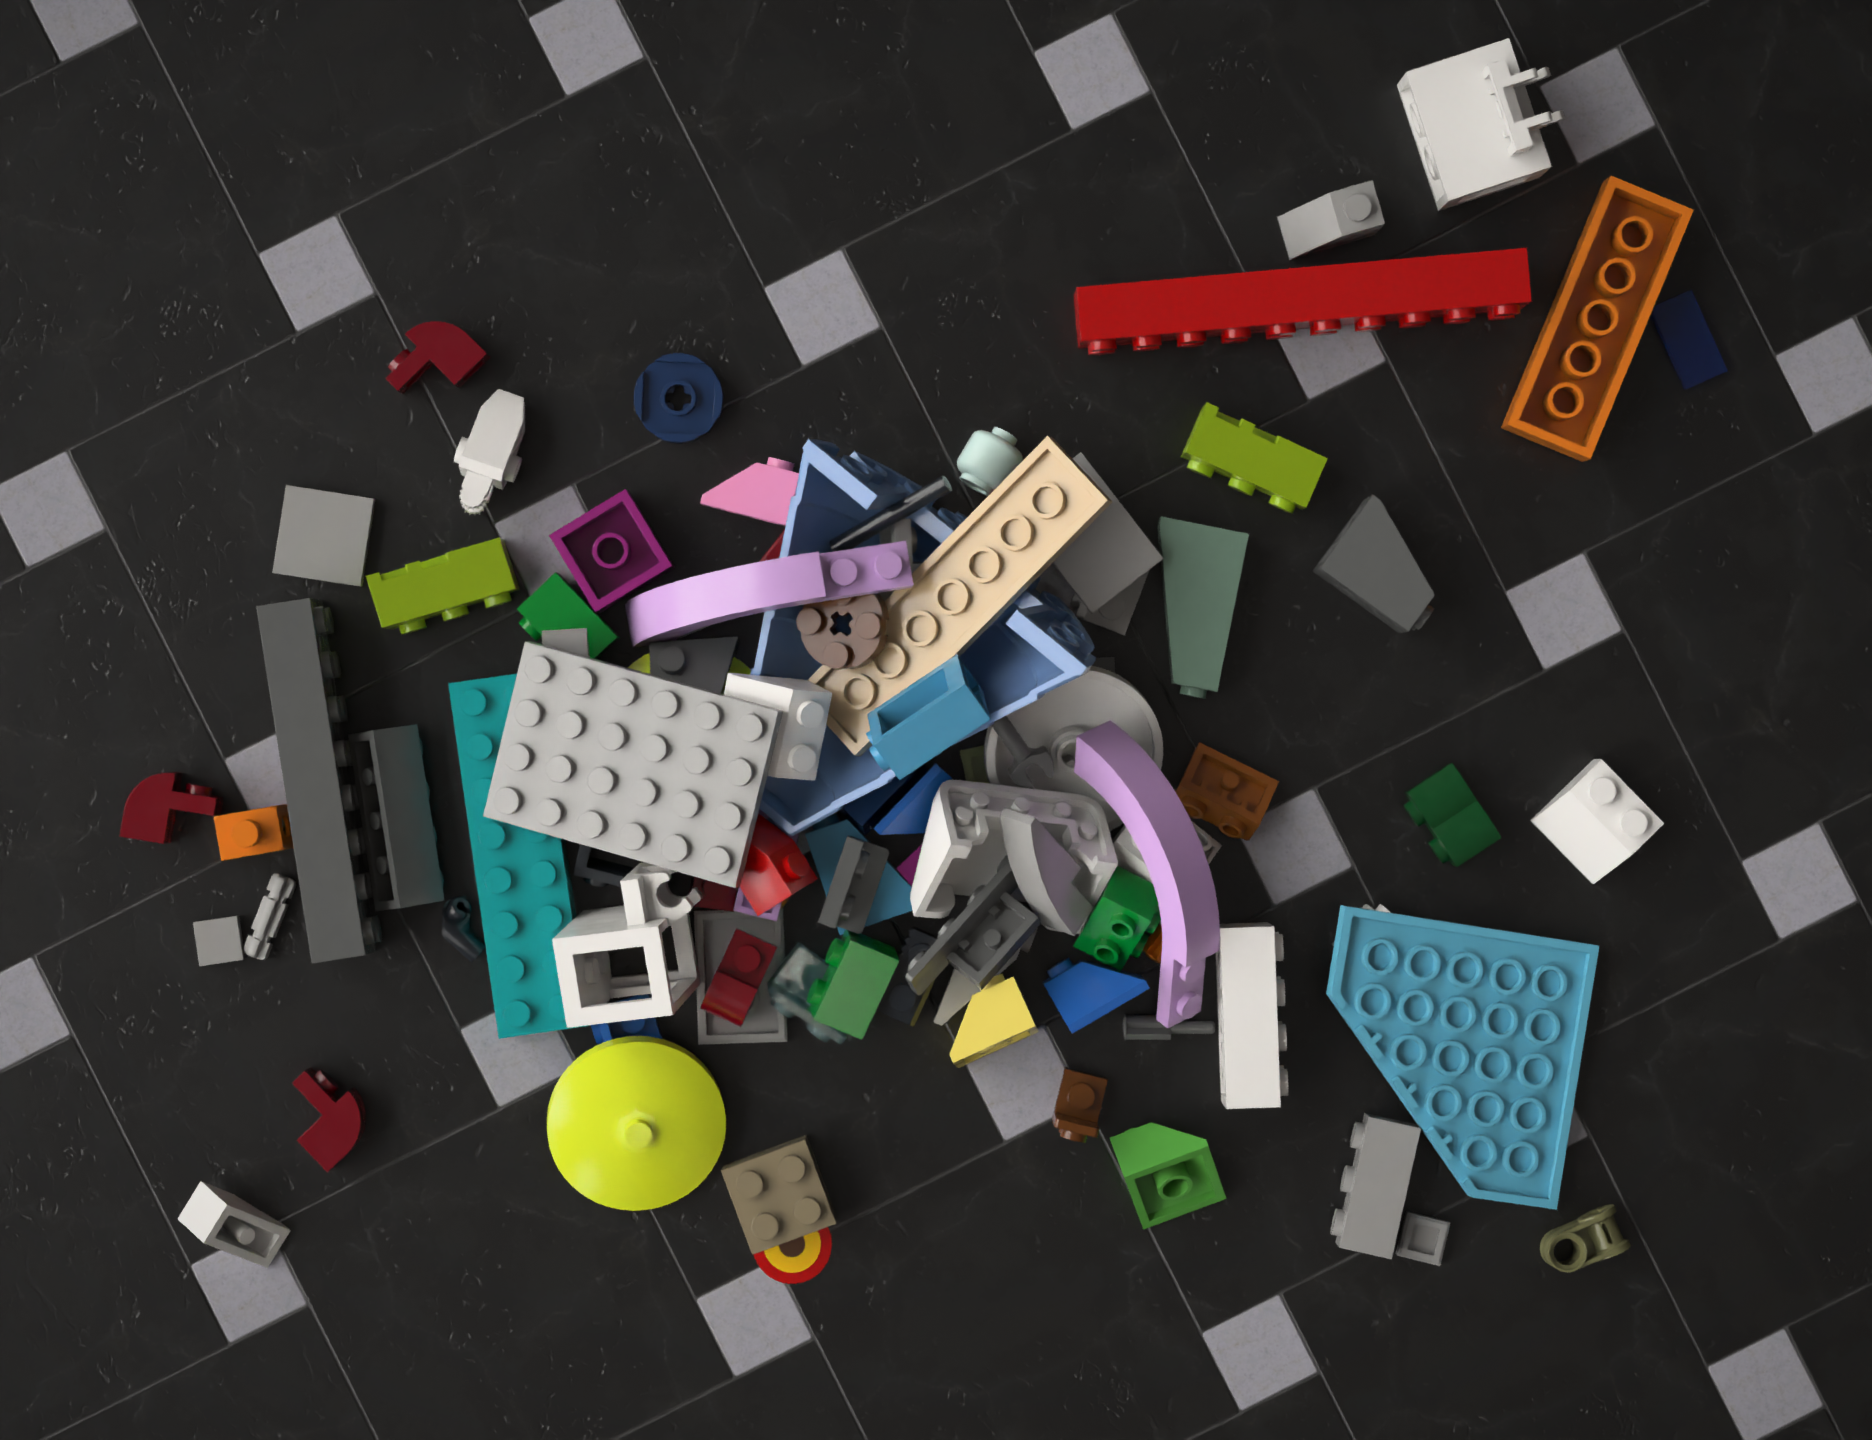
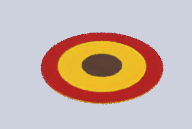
M828 1227L756 1253L754 1258L761 1270L778 1282L787 1284L806 1282L818 1275L829 1260L832 1249L830 1230Z

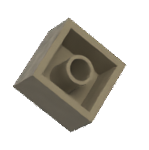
M807 1135L728 1163L722 1167L721 1172L752 1255L829 1227L837 1222L836 1212Z

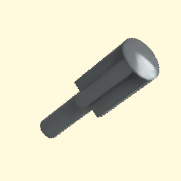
M1124 1014L1122 1030L1125 1041L1171 1040V1034H1213L1215 1032V1023L1213 1021H1182L1170 1028H1166L1156 1020V1015Z

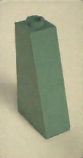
M1161 516L1158 521L1157 530L1159 552L1163 557L1160 563L1171 684L1181 685L1179 694L1206 699L1207 691L1218 692L1249 534Z

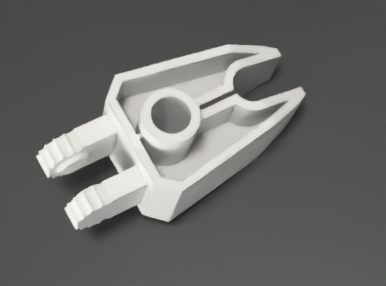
M498 389L481 406L469 438L462 437L459 442L454 462L459 464L461 476L465 477L459 498H461L460 502L463 504L462 509L464 508L465 513L468 512L469 515L474 514L475 516L476 514L480 515L482 511L484 512L494 487L503 490L507 481L513 483L516 479L522 457L516 455L525 433V402L523 397Z

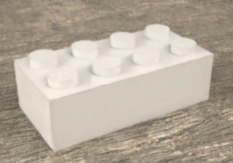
M1268 922L1220 924V950L1216 952L1220 1093L1221 1102L1226 1109L1281 1107L1280 1096H1288L1287 1069H1284L1283 1065H1279V1051L1287 1050L1286 1025L1282 1024V1021H1278L1277 1006H1285L1284 979L1276 976V961H1283L1284 959L1283 935L1275 932L1274 926Z

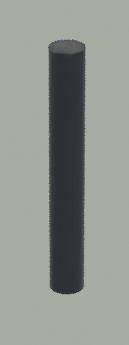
M945 476L937 478L829 541L832 551L852 549L950 493L952 487Z

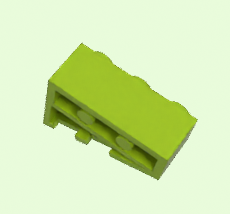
M1207 402L1199 413L1181 455V458L1189 461L1187 469L1208 478L1212 477L1213 472L1230 478L1227 486L1250 496L1253 495L1254 490L1271 496L1268 502L1270 505L1292 514L1295 507L1302 510L1307 508L1328 458L1281 436L1276 437L1255 428V424L1247 420L1241 419L1239 421L1218 412L1219 407Z
M500 537L445 553V555L423 562H412L406 564L404 568L380 575L378 572L366 576L381 627L392 630L399 628L401 635L426 628L425 619L442 615L444 622L469 614L467 606L484 601L486 608H491L512 601L510 593L520 590L505 541Z

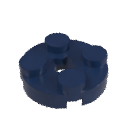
M673 353L658 358L642 372L637 379L634 389V407L645 428L659 439L671 443H688L708 434L720 418L723 408V389L714 371L699 358L689 354ZM675 386H683L684 393L692 397L691 403L684 404L682 411H674L673 403L666 402L667 394H673Z

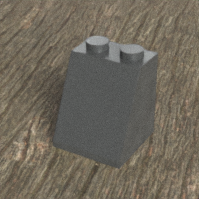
M1374 495L1364 499L1313 572L1398 633L1409 632L1410 629L1414 631L1416 628L1419 630L1435 609L1429 604L1435 594L1381 500Z

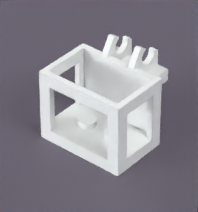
M1509 38L1407 71L1397 84L1438 211L1540 178L1552 167L1539 129L1564 120L1565 116L1563 110L1554 113L1548 111L1536 116L1534 115L1525 86L1550 77L1551 74L1548 67L1539 70L1532 68L1520 72Z
M645 862L639 863L620 881L624 905L583 910L552 939L567 1028L674 1015L700 985L689 911L703 897L697 887H694L687 896H676L670 891L668 881L671 879V874L677 871ZM668 926L672 928L678 969L676 970L667 969L662 932ZM644 947L648 973L612 977L608 950ZM644 994L652 995V998L607 1003L611 998Z

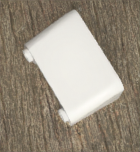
M947 780L943 782L933 799L910 892L914 916L925 918H944L948 916L955 905L954 894L971 896L979 886H986L997 874L1000 862L1007 855L1000 814L1004 808L1035 817L1081 867L1071 883L1094 907L1118 865L1103 808L1092 798L1080 794L964 780ZM1017 887L1011 896L1017 901L1027 902L1019 887ZM1088 917L1086 918V920L1084 921V923L1082 924V926L1080 927V929L1078 930V932H1077L1076 934H1079V933L1081 932V930H1082L1084 924L1086 923ZM1044 926L1045 928H1047V929H1049V930L1058 931V930H1056V929H1053V928Z

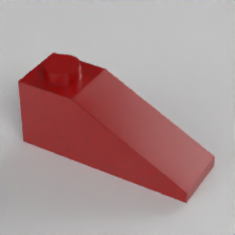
M759 813L740 885L742 892L757 916L818 879L795 841Z

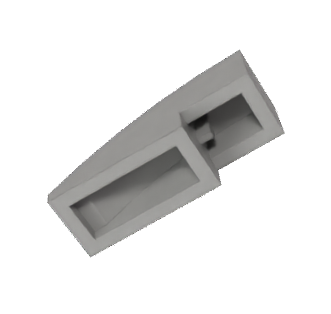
M1004 808L1000 814L1003 840L1010 867L1021 893L1031 910L1039 917L1044 926L1075 936L1094 908L1071 883L1081 867L1035 817Z

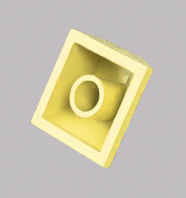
M1003 974L996 975L980 992L972 995L950 1052L951 1060L957 1068L1039 1032L1014 977L1005 980Z

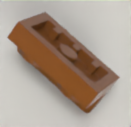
M1199 742L1175 792L1190 818L1203 819L1217 826L1223 834L1229 837L1242 838L1249 841L1261 824L1279 781Z

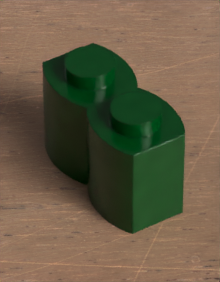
M1452 763L1405 792L1409 799V802L1403 805L1417 827L1425 823L1434 839L1429 841L1428 844L1442 864L1450 861L1453 867H1458L1502 838Z

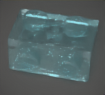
M798 942L767 982L769 996L772 998L770 1003L783 1015L792 1018L796 1014L808 1023L806 1028L820 1040L828 1042L831 1038L842 1045L847 1038L846 1033L813 1020L809 1007L810 1003H807V996L816 978L823 979L829 964Z

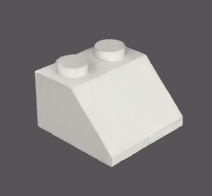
M728 673L724 690L725 695L783 710L768 776L815 781L832 693L804 679Z
M1593 759L1530 820L1592 884H1595L1634 854L1664 824L1602 759Z

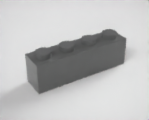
M417 724L349 734L348 738L375 911L445 901L443 893L444 879L439 868L436 848L437 834L432 823L429 803L430 789L426 782L422 758L423 744L419 737Z

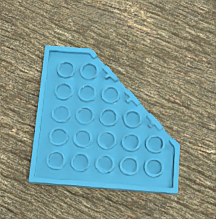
M1340 905L1326 994L1464 1192L1472 1198L1557 1210L1599 945Z

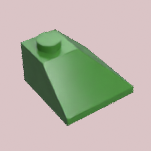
M1152 1122L1110 1137L1143 1230L1226 1199L1206 1139Z

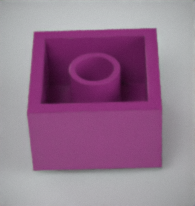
M624 489L549 535L596 613L603 612L675 568L627 489Z

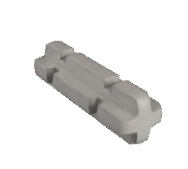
M277 873L271 876L267 886V890L270 893L268 896H263L251 927L255 931L253 935H248L243 947V952L248 956L259 960H266L273 946L272 943H269L271 937L276 938L289 906L285 904L287 898H292L296 888V881L292 878Z

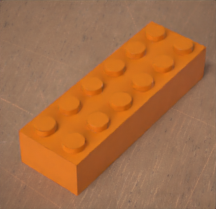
M1609 176L1603 181L1503 421L1502 429L1581 462L1591 459L1690 221L1693 209L1614 176Z

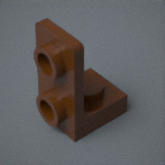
M1064 1067L1052 1115L1053 1126L1059 1128L1060 1137L1086 1143L1088 1136L1098 1138L1100 1128L1097 1122L1108 1078Z

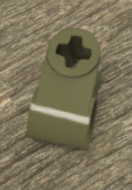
M1609 1204L1591 1210L1576 1220L1547 1232L1541 1240L1540 1253L1547 1264L1559 1271L1569 1273L1594 1262L1616 1256L1628 1250L1631 1244L1629 1239H1623L1614 1217L1616 1208L1614 1204ZM1570 1239L1573 1244L1572 1255L1566 1261H1557L1554 1257V1247L1560 1240Z

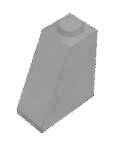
M1373 180L1327 193L1277 217L1289 260L1374 236L1385 224Z

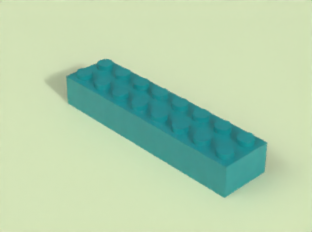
M517 674L448 683L499 1039L578 1028H567L552 942V939L576 917L566 840L483 817Z

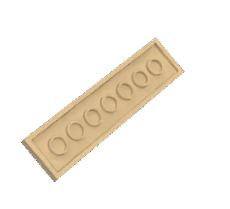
M1047 436L912 573L914 584L912 588L895 590L885 601L889 613L885 635H888L887 641L881 653L872 662L861 668L833 669L822 665L808 679V681L832 693L826 725L854 756L861 757L872 746L866 735L870 731L868 713L956 654L960 657L1113 502L1052 437Z

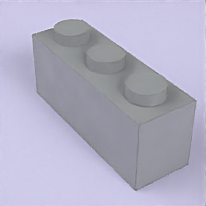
M1364 1113L1362 1123L1355 1122L1350 1140V1148L1356 1149L1353 1166H1345L1340 1185V1191L1347 1192L1343 1210L1335 1209L1330 1231L1331 1235L1337 1236L1335 1243L1339 1248L1392 1259L1421 1128L1417 1124Z

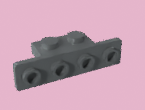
M1007 855L1000 862L997 874L986 886H979L971 894L967 903L968 906L957 918L949 919L940 929L936 942L927 952L922 951L918 953L909 964L908 973L905 978L912 991L917 995H921L948 964L982 990L1041 925L1039 917L1011 896L1018 885Z

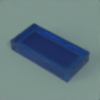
M1692 290L1653 307L1651 316L1684 390L1728 371Z

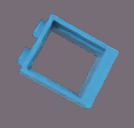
M956 654L868 713L870 731L866 735L873 745L869 750L883 771L891 768L897 778L901 780L991 720L983 689L958 654Z

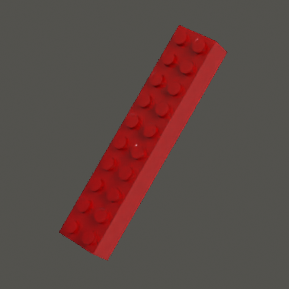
M1527 248L1076 287L1074 293L1078 349L1088 348V355L1115 353L1117 345L1132 344L1133 351L1160 349L1159 346L1162 345V341L1177 340L1178 348L1196 347L1204 345V342L1207 341L1206 337L1221 336L1222 344L1247 342L1248 338H1251L1252 333L1263 332L1266 333V340L1292 338L1298 329L1309 328L1310 336L1336 334L1337 330H1341L1343 325H1354L1355 332L1381 330V326H1386V322L1399 321V328H1414L1426 326V323L1431 322V318L1443 317L1444 324H1459L1470 322V319L1476 318V314L1487 313L1488 320H1505L1515 318V315L1521 314L1520 310L1532 302Z

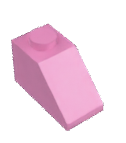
M768 457L767 465L756 462L702 494L700 504L786 526L790 500L792 496H795L799 473L793 472L794 463Z

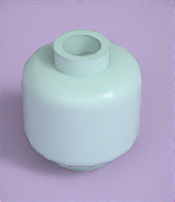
M994 427L992 432L984 430L975 431L957 460V467L962 473L960 480L978 493L989 496L1023 461L1022 454L1015 447L1017 439L998 427Z

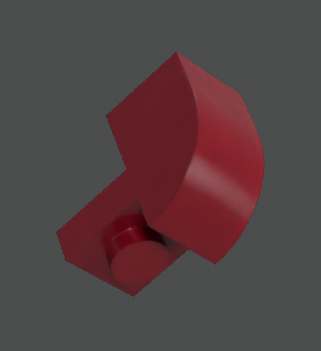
M441 321L425 322L405 333L417 347L412 352L405 349L398 354L389 364L388 368L392 372L385 379L398 392L404 394L434 364L455 386L460 388L491 357L473 338L459 327Z
M181 772L152 775L141 781L129 794L123 811L119 837L161 844L171 843L177 810L211 816L221 815L224 797L212 796L213 787L186 783L185 791L180 790L183 775Z
M736 928L700 1009L741 1027L778 946Z
M310 1067L302 1072L292 1084L322 1116L297 1141L326 1172H329L356 1147L362 1138L366 1126V1109L363 1099L355 1087L347 1091L340 1098L335 1093L339 1089L336 1082L322 1069L316 1073Z

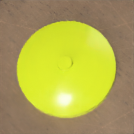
M627 1036L594 1046L579 1056L561 1075L555 1085L548 1105L547 1135L552 1157L563 1177L572 1187L588 1199L619 1210L639 1211L655 1209L673 1203L688 1195L712 1171L718 1161L725 1141V1107L720 1089L711 1072L694 1054L673 1042L660 1038Z

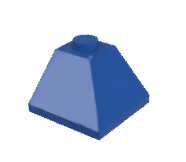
M935 763L873 829L879 835L925 833L933 799L943 782L954 779Z
M1069 957L1046 970L1050 978L1043 981L1046 990L1072 1034L1150 989L1142 975L1124 970L1120 971L1116 968L1081 959L1072 963Z

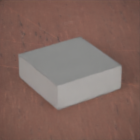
M239 915L193 922L199 966L246 959L243 952L244 944Z
M1406 1211L1395 1254L1400 1257L1440 1266L1451 1223L1446 1220Z

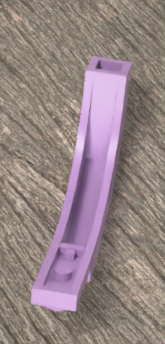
M906 541L821 554H819V551L714 571L644 592L630 599L625 604L631 644L632 648L648 646L649 642L676 641L679 637L694 630L752 614L803 604L912 588L914 584Z
M1110 720L1077 736L1074 773L1090 784L1114 809L1133 837L1149 871L1158 900L1162 925V955L1156 1020L1166 1028H1170L1201 1012L1206 957L1220 950V922L1216 891L1204 849L1178 795L1156 763L1142 747Z

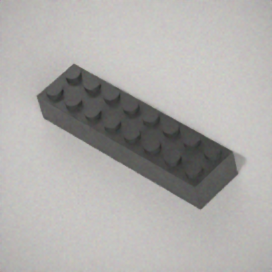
M313 598L256 606L311 962L313 964L364 956L377 951L376 942H382V931L378 915L371 916L369 898H373L369 871H364L362 854H366L363 828H358L355 810H360L356 783L351 784L348 766H353L349 739L344 740L341 723L348 721L347 706L344 695H337L335 678L341 677V667L337 651H330L328 634L334 633L332 612L330 607L324 608L322 600Z

